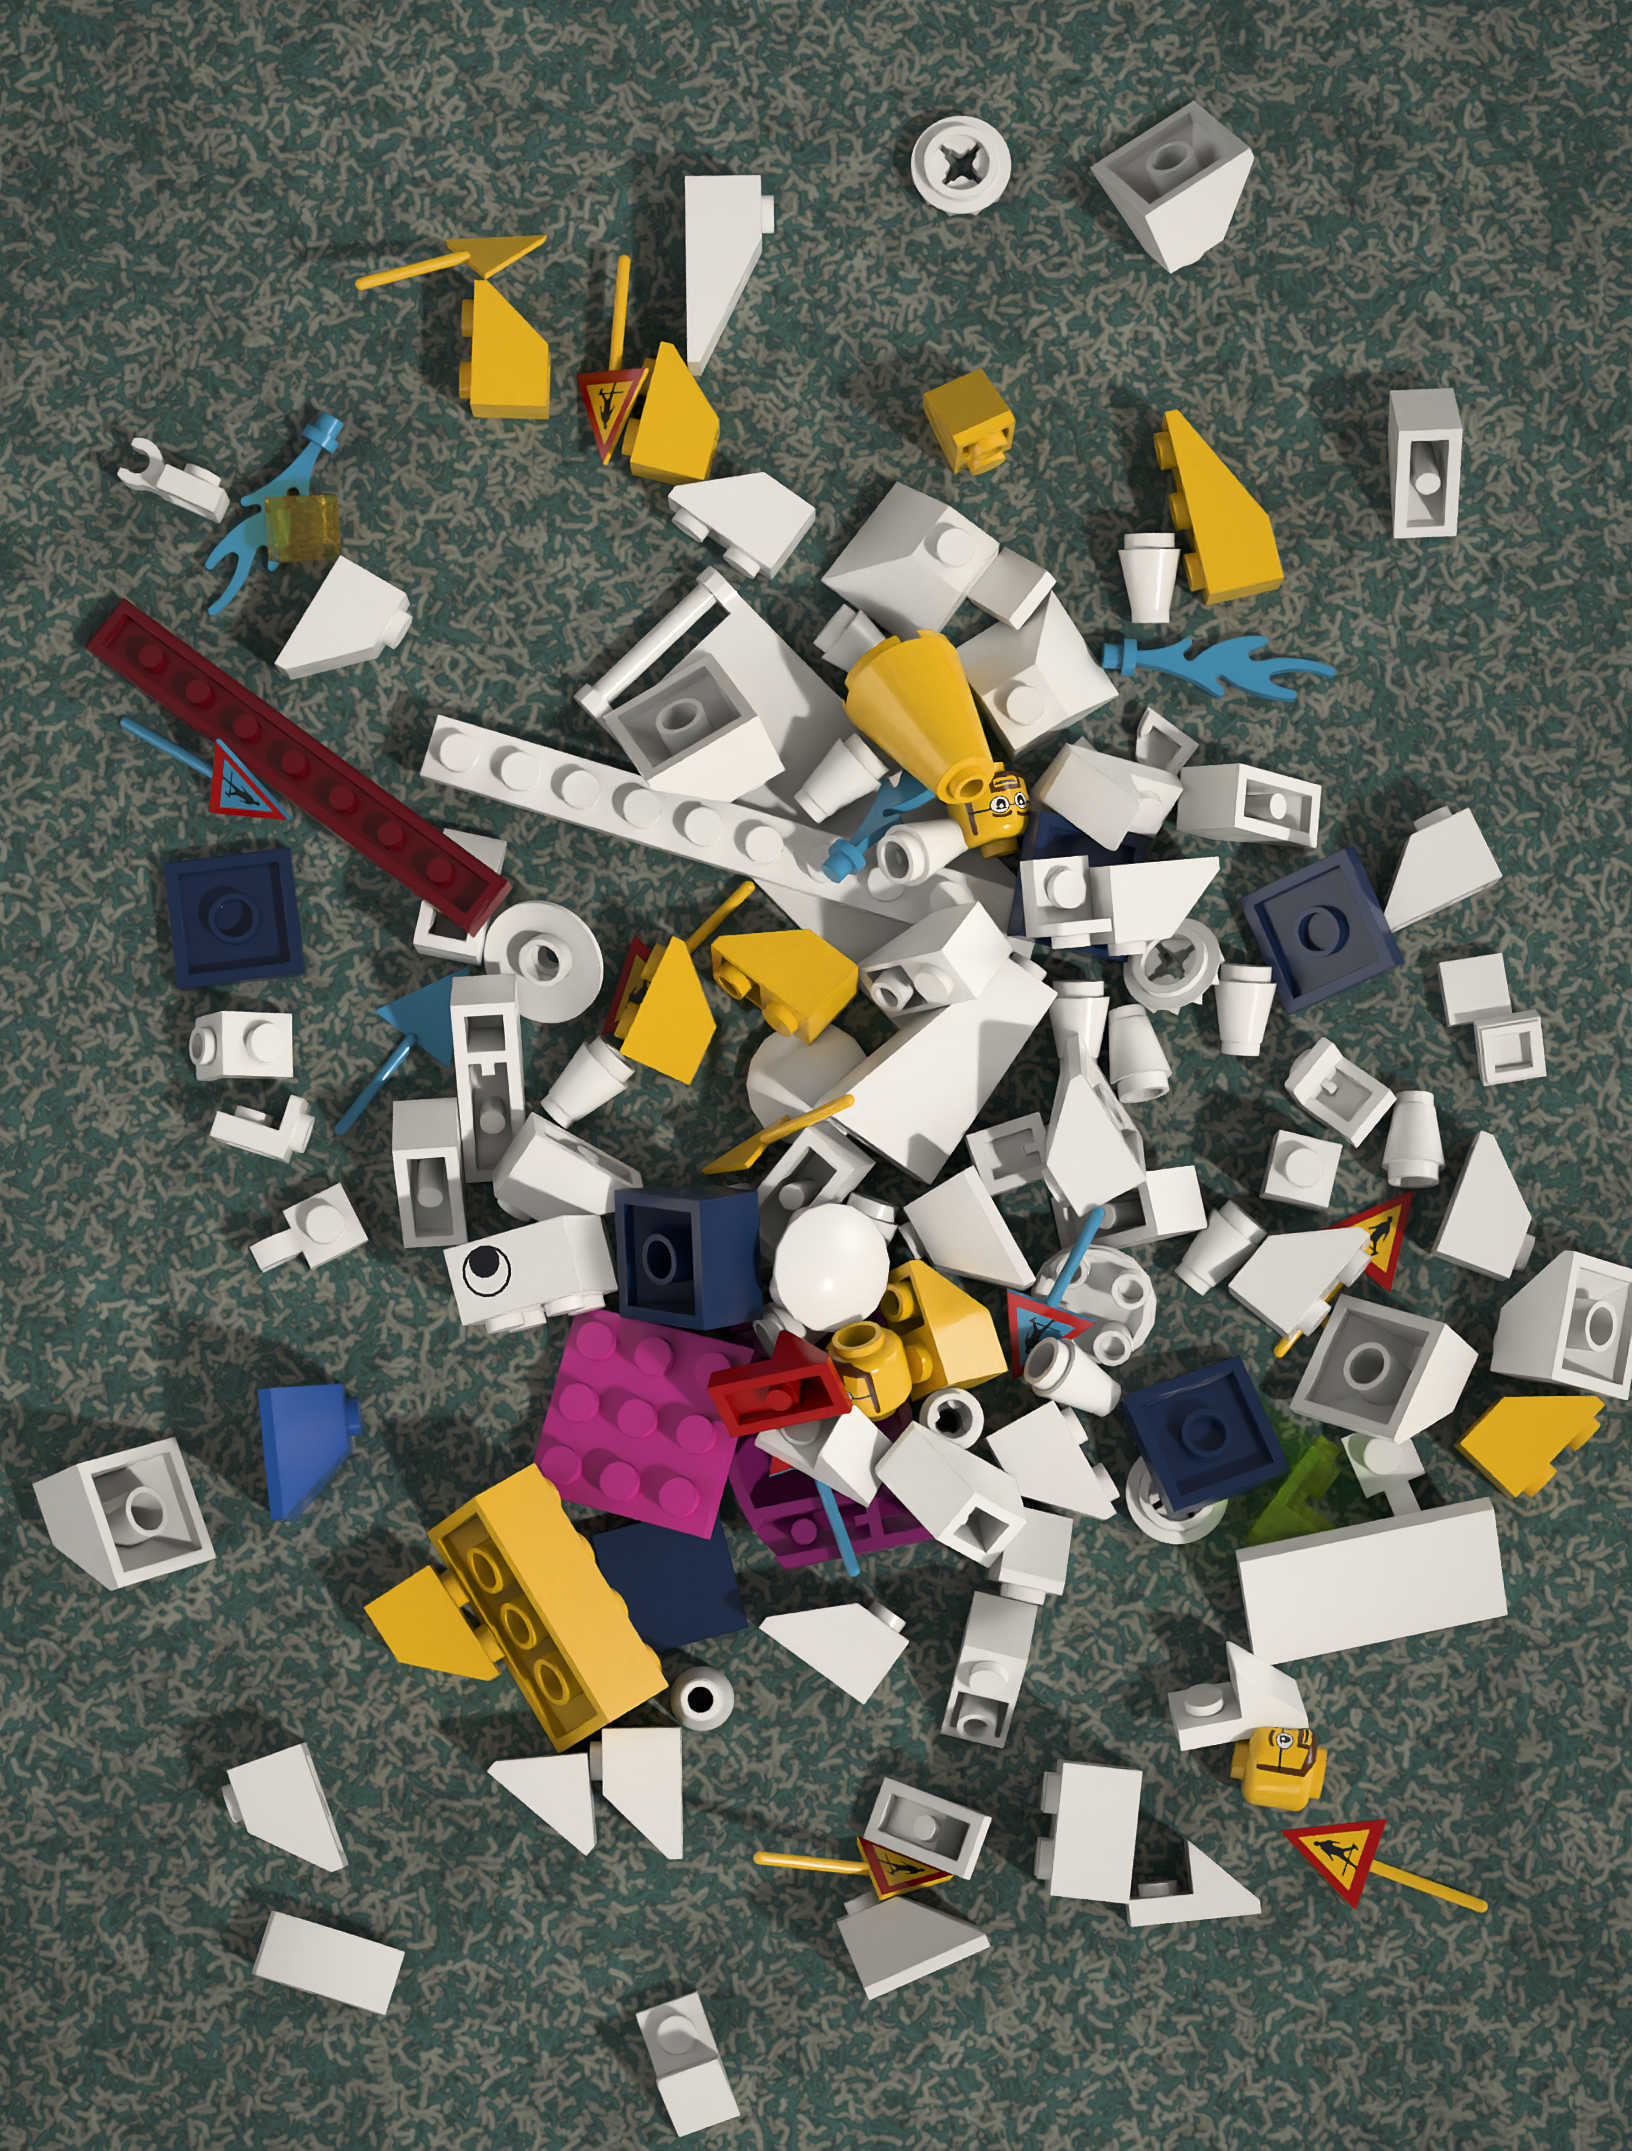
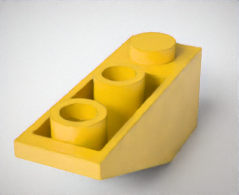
M1178 409L1165 412L1161 423L1163 432L1153 434L1154 447L1161 471L1172 469L1177 492L1168 494V502L1175 530L1187 529L1192 553L1183 555V563L1191 592L1202 590L1206 606L1279 589L1284 575L1269 516Z

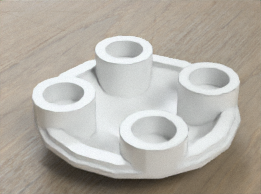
M831 1024L811 1046H808L794 1034L790 1037H785L776 1031L764 1039L750 1062L746 1086L751 1109L764 1129L785 1115H788L791 1120L814 1110L812 1108L821 1096L868 1057L855 1038ZM825 1118V1119H823V1120H821V1121H819V1122H816V1123H814V1124H812V1125H810V1126H813V1125H816V1124H820V1123H824V1122H827V1121H829V1120ZM829 1121V1122H830L834 1127H836L842 1134H844V1135H847V1134H848V1133H846L844 1130H842L841 1128H839L838 1126H836L834 1123H832L831 1121ZM805 1128L781 1140L785 1143L793 1144Z
M826 1203L813 1208L803 1207L796 1210L791 1215L788 1226L776 1247L773 1277L769 1286L771 1298L777 1305L786 1308L792 1318L811 1330L835 1333L846 1325L863 1321L876 1310L887 1288L890 1260L885 1239L872 1219L852 1206Z
M1090 1243L1058 1306L1095 1319L1096 1323L1071 1341L1094 1363L1116 1366L1128 1360L1131 1352L1144 1343L1155 1323L1157 1299L1150 1277L1134 1258L1112 1246ZM1074 1246L1063 1248L1043 1263L1035 1277L1036 1281L1032 1285L1031 1297L1046 1301Z

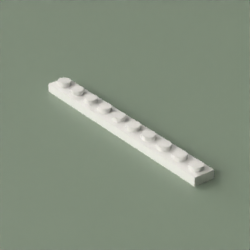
M438 714L420 772L422 779L909 926L915 925L934 911L979 901L1014 949L1009 956H1013L1016 952L1028 959L1031 958L1035 943L1007 936L1014 888L942 867L920 885L894 884L880 870L876 856L877 847L871 846L862 854L866 861L863 869L857 875L848 874L837 884L826 877L821 870V865L830 857L828 849L838 838L847 841L850 840L849 838L730 802L651 790L647 782L640 775Z

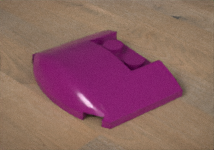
M879 1304L876 1310L863 1320L877 1323L880 1327L889 1329ZM753 1321L731 1325L729 1335H734L731 1343L762 1352L759 1362L771 1359L756 1335ZM828 1332L814 1346L824 1351L835 1333ZM908 1397L904 1403L896 1408L891 1416L872 1422L893 1444L913 1421ZM759 1432L739 1436L728 1478L747 1522L753 1532H756L758 1537L778 1556L774 1557L775 1560L785 1570L842 1559L814 1478L798 1469L769 1477L772 1455L754 1445ZM884 1482L880 1485L868 1508L831 1488L855 1556L935 1540V1537Z

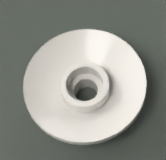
M525 901L505 910L489 928L484 944L487 975L517 974L520 1015L537 1022L560 1023L577 1017L594 1002L603 981V958L593 933L573 912L548 901ZM546 947L556 954L559 963H554L547 958Z

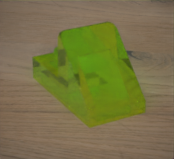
M1322 1435L1315 1436L1240 1541L1248 1547L1338 1529L1337 1526L1305 1504L1304 1501L1309 1494L1320 1500L1341 1471L1332 1462L1341 1449Z

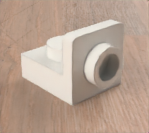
M1088 855L1020 861L1026 938L1051 937L1052 949L1091 946L1090 933L1112 931L1111 918L1093 919Z
M291 1095L279 1130L271 1128L274 1117L237 1105L234 1116L217 1111L210 1136L216 1141L289 1164L293 1151L299 1153L305 1151L315 1118L305 1114L309 1103L304 1098Z
M1039 1112L965 1136L964 1140L972 1163L990 1196L1040 1180L1042 1182L1045 1181L1041 1169L1047 1167L1045 1142L1049 1124L1043 1125Z

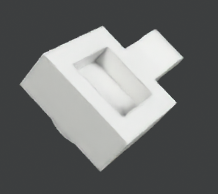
M144 438L133 439L131 443L133 449L140 454L148 456L150 463L148 468L142 473H132L120 467L117 475L126 486L134 490L153 492L160 495L166 501L216 523H221L230 500L225 490L218 487L221 482L218 476L189 463L186 464L184 471L168 464L165 465L162 454L153 442Z
M338 1183L284 1210L283 1213L291 1228L250 1246V1249L263 1273L303 1253L310 1268L313 1270L369 1242L341 1184Z
M1359 1432L1341 1439L1366 1498L1384 1491L1395 1516L1421 1511L1408 1481L1426 1474L1411 1438L1399 1445Z

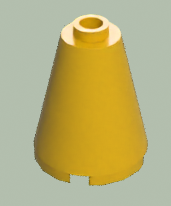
M929 629L916 630L920 638L901 642L897 635L883 640L863 654L849 671L844 683L849 693L847 701L842 699V708L853 725L941 801L948 804L969 803L978 799L988 789L995 773V765L957 650L944 634Z

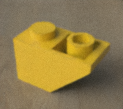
M474 280V300L463 299L461 331L462 337L472 338V361L460 362V399H470L473 417L549 419L551 355L548 343L487 280Z
M661 341L656 360L647 357L644 360L642 368L646 367L650 370L639 395L646 396L641 420L632 417L629 419L624 436L622 454L631 456V474L676 486L708 481L720 435L719 419L675 346Z
M982 368L924 393L922 407L954 474L968 468L972 476L979 475L999 466L1006 460L1003 452L1011 449L1016 420L1010 408Z
M810 929L719 936L711 944L713 976L718 985L733 998L741 1000L743 997H746L762 1010V1015L767 1023L778 1033L785 1037H790L794 1034L808 1046H811L859 994L858 965Z
M672 936L668 947L658 943L655 944L641 975L642 979L651 982L641 1006L629 1001L614 1036L624 1040L619 1051L620 1054L691 1085L717 1025L686 942Z
M920 1259L909 1261L889 1272L887 1288L879 1305L882 1314L887 1320L889 1329L894 1331L903 1343L912 1377V1390L910 1392L912 1402L927 1399L934 1392L945 1388L971 1389L1008 1371L989 1309Z
M1597 1396L1502 1397L1496 1399L1453 1446L1508 1499L1516 1498L1522 1491L1531 1498L1557 1472L1550 1462L1567 1445L1574 1452L1577 1451L1599 1429L1601 1424L1594 1416L1605 1404Z
M428 1565L364 1607L400 1663L485 1681H491L503 1674L496 1661L505 1656L504 1651L485 1623L474 1629L461 1607L470 1602V1599L450 1569L439 1574L434 1565Z

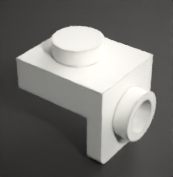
M220 1011L198 1017L189 1043L190 1057L196 1065L197 1080L212 1081L221 1078L287 1079L293 1077L292 1014Z
M1322 1037L1312 1049H1308L1298 1056L1290 1069L1289 1078L1284 1085L1300 1108L1356 1148L1396 1101V1097L1389 1088L1344 1058L1335 1044L1325 1037Z

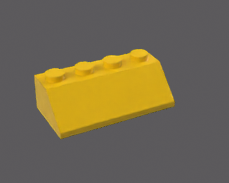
M535 1463L475 1496L427 1532L428 1537L446 1567L453 1572L470 1599L468 1603L481 1625L483 1623L487 1625L504 1651L503 1662L559 1754L669 1687L662 1675V1666L658 1656L651 1647L642 1642L628 1618V1609L623 1598L607 1584L595 1564V1556L590 1543L582 1534L576 1532L561 1507V1498L558 1490L549 1479L542 1476Z

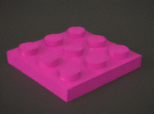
M602 1309L574 1315L533 1463L536 1464L542 1476L554 1484L562 1500L710 1540L738 1437L731 1438L707 1390V1386L712 1372L759 1362L762 1352L652 1322L621 1318L620 1314Z

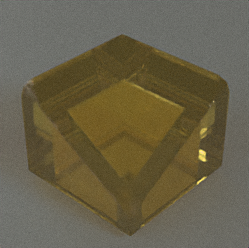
M313 493L264 497L269 561L282 563L339 558L341 555L336 494Z

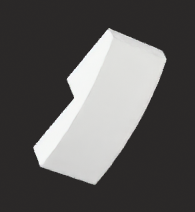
M271 1911L251 1974L310 1994H318L375 2014L385 2015L405 1952L320 1924Z

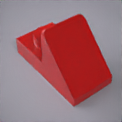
M788 1330L779 1331L770 1360L714 1371L711 1373L707 1390L731 1438L849 1414L853 1407L852 1401L830 1355Z

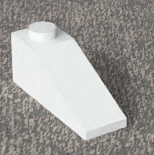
M761 175L685 176L687 365L692 376L702 375L762 253V233H774V195H761Z
M516 973L453 977L450 1010L465 1183L492 1181L493 1170L526 1121L522 1038Z

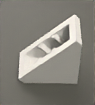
M590 1751L499 1759L487 1770L491 1776L584 1855L587 1856L597 1844L592 1780L590 1779Z

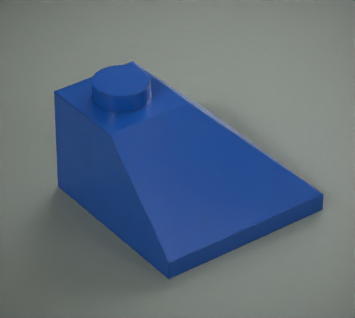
M343 1384L257 1390L270 1519L272 1521H296L353 1451L352 1436L363 1435L359 1397L348 1398L347 1386Z

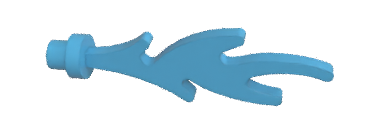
M322 411L314 426L307 424L301 436L310 443L297 459L269 484L241 499L243 507L259 505L261 511L235 527L217 545L205 562L206 569L213 570L228 554L235 553L239 557L235 574L229 586L219 600L208 609L210 616H215L222 611L240 590L250 572L254 556L259 547L265 546L269 549L268 570L271 572L276 571L285 553L290 535L291 518L287 492L289 489L295 488L299 491L303 504L310 502V478L320 451L323 449L333 455L339 446L335 439L344 424L335 417Z
M1244 636L1225 640L1203 651L1191 661L1186 660L1183 655L1192 645L1190 638H1185L1179 643L1155 650H1137L1136 639L1123 638L1121 644L1103 643L1101 667L1119 669L1120 676L1133 677L1135 666L1160 671L1194 684L1217 700L1222 699L1225 690L1216 681L1217 678H1221L1232 687L1254 696L1280 702H1293L1297 697V692L1272 683L1269 678L1270 676L1286 672H1307L1326 678H1333L1336 673L1333 667L1305 659L1272 658L1261 661L1251 660L1248 655L1249 653L1266 646L1268 639L1265 636Z
M977 710L981 725L983 727L985 724V719L981 711ZM903 769L896 787H893L889 778L881 780L882 785L879 787L874 804L849 841L838 838L829 847L830 857L821 865V870L834 883L839 884L848 874L857 875L863 869L866 861L862 854L881 840L892 826L904 824L900 814L913 810L936 797L906 769Z

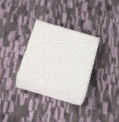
M1004 547L967 594V597L979 609L1018 631L1055 585L1056 580L1046 569Z
M1502 953L1437 964L1447 1027L1472 1024L1474 1019L1512 1013Z
M1536 1009L1473 1020L1478 1069L1483 1086L1547 1076L1541 1020Z

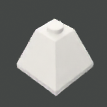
M1192 101L1091 166L1090 169L1145 251L1171 274L1183 266L1196 262L1202 257L1204 252L1223 241L1252 166L1254 155L1249 146L1195 101Z
M897 481L827 571L821 582L857 609H862L869 618L893 636L897 635L901 642L920 638L916 630L929 629L938 633L941 632L967 598V594L998 556L1000 543L949 505Z
M1052 589L1018 631L999 621L956 648L974 703L979 711H981L984 719L1012 762L1119 696L1114 685Z
M712 653L602 717L606 726L651 790L732 802L745 793L758 789L767 780L785 770L759 716Z
M1078 1033L1067 1039L1045 1142L1047 1167L1041 1169V1173L1057 1202L1062 1203L1068 1199L1077 1215L1081 1217L1092 1211L1095 1207L1103 1205L1146 1181L1147 1177L1142 1136Z
M974 1165L903 1207L902 1213L907 1222L899 1226L898 1230L915 1260L926 1256L931 1266L935 1269L1006 1290L1009 1288L1020 1293L1030 1288L1036 1281Z
M1564 1250L1501 1308L1498 1329L1493 1339V1357L1490 1371L1525 1381L1628 1400L1632 1379V1269L1575 1251Z
M1340 1294L1289 1408L1294 1413L1399 1445L1453 1412L1479 1354L1446 1323Z
M175 1437L79 1463L32 1484L53 1546L110 1591L216 1558Z
M875 1889L843 1903L848 1914L837 1919L838 1927L869 2000L990 1947L981 1926L902 1895L879 1900Z

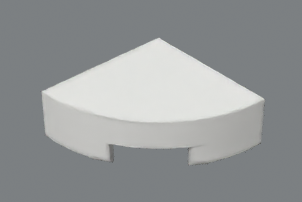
M1148 707L1137 729L1135 756H1137L1136 761L1138 759L1139 764L1178 774L1181 767L1186 764L1199 744Z

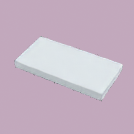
M1489 1497L1235 1550L1251 1652L1269 1665L1508 1615L1495 1513Z

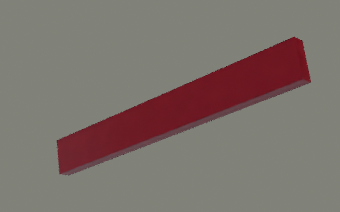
M123 598L86 644L85 648L95 657L213 745L220 738L252 774L473 938L513 888L509 881L127 599Z

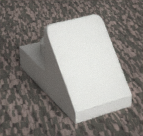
M1068 744L1039 794L1044 803L1102 846L1115 851L1127 831L1154 838L1184 788L1175 773Z
M853 1404L852 1411L849 1414L759 1432L754 1445L868 1508L883 1482L876 1475L875 1466L891 1448L893 1443Z
M1230 1641L1226 1642V1651L1231 1681L1219 1684H1198L1186 1690L1167 1693L1171 1718L1181 1751L1249 1739L1256 1729L1265 1726L1289 1729L1309 1727L1307 1714L1295 1679Z
M885 1777L863 1839L970 1880L992 1818L978 1810L945 1800Z
M1184 1839L1189 1891L1178 1892L1177 1880L1138 1884L1139 1896L1130 1897L1129 1904H1126L1127 1922L1131 1927L1261 1914L1260 1900L1187 1839Z
M698 1991L636 2012V2017L657 2075V2086L678 2136L681 2137L740 2116Z

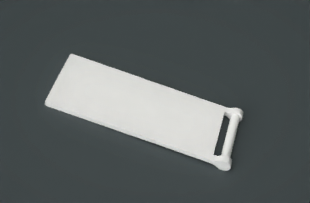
M708 566L696 578L698 585L593 686L586 683L573 696L576 702L618 743L602 718L613 711L610 704L717 602L729 615L660 682L712 653L759 716L785 770L767 780L758 789L747 792L730 803L851 839L874 804L879 787L832 816H828L820 824L803 809L794 795L803 788V784L839 737L846 741L855 732L874 749L890 770L879 779L880 782L884 778H889L893 787H896L904 769L853 725L842 708V699L738 595L726 579L712 566ZM936 796L923 805L900 814L904 824L946 819L949 817L947 806ZM879 841L876 842V843H875L874 845H872V846L877 847ZM980 849L967 850L944 866L948 869L1015 889L1017 877L998 858L983 860ZM751 878L800 929L812 930L856 965L912 927ZM859 978V989L886 1015L883 1009L872 999L869 990ZM922 1011L889 1019L901 1030Z

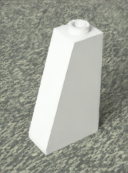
M1015 952L1011 959L1007 958L977 999L922 1011L821 1096L812 1109H816L843 1095H853L855 1102L851 1107L826 1119L914 1180L931 1185L1058 993L1042 982L1047 974L1045 970L1030 959Z

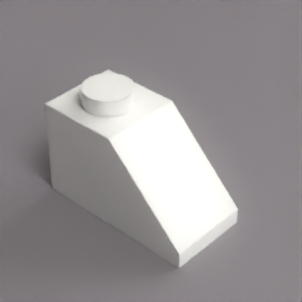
M1453 388L1390 391L1388 453L1393 538L1456 536L1463 428Z
M340 555L275 661L280 674L293 680L376 659L385 645L395 649L405 636L413 618L406 613L410 606L406 593Z
M1240 763L1181 767L1180 782L1184 789L1177 801L1176 830L1213 840L1316 848L1321 796L1320 785Z
M1445 806L1414 822L1417 832L1412 834L1404 843L1382 907L1392 933L1496 884L1502 877L1469 808L1452 815L1448 806Z
M1219 856L1090 867L1093 919L1111 918L1112 931L1090 933L1091 945L1108 944V956L1147 953L1146 940L1171 938L1219 871Z
M457 1097L393 1101L392 1155L404 1248L462 1245L468 1243L464 1163Z
M531 1112L492 1172L494 1195L498 1198V1204L508 1214L524 1222H529L531 1218L541 1222L561 1215L598 1216L615 1212L614 1190L643 1188L640 1172L534 1112Z
M829 1121L806 1127L756 1190L758 1191L760 1215V1253L773 1265L776 1247L788 1226L791 1215L796 1210L803 1207L813 1208L826 1203L842 1205L849 1197L850 1192L854 1191L876 1163Z
M1484 1131L1474 1135L1430 1255L1502 1282L1510 1278L1512 1270L1523 1272L1531 1255L1535 1237L1526 1234L1532 1217L1494 1135Z
M1194 1165L1147 1171L1146 1181L1099 1206L1104 1209L1105 1216L1091 1243L1122 1249L1208 1228ZM1053 1197L1051 1202L1061 1248L1074 1246L1092 1211L1079 1217L1068 1199L1059 1203Z
M876 1600L868 1610L858 1603L770 1616L766 1617L759 1627L863 1705L910 1642L899 1634L906 1622Z
M681 1726L602 1728V1741H590V1779L603 1780V1795L668 1859H682Z
M306 1742L227 1770L231 1783L222 1786V1792L234 1823L244 1820L248 1833L330 1872L349 1865Z

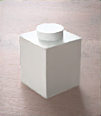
M1279 1130L1272 1139L1259 1198L1321 1213L1329 1205L1342 1145Z

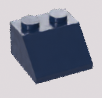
M716 1185L623 1188L614 1190L619 1311L621 1318L704 1331L763 1319L758 1191Z

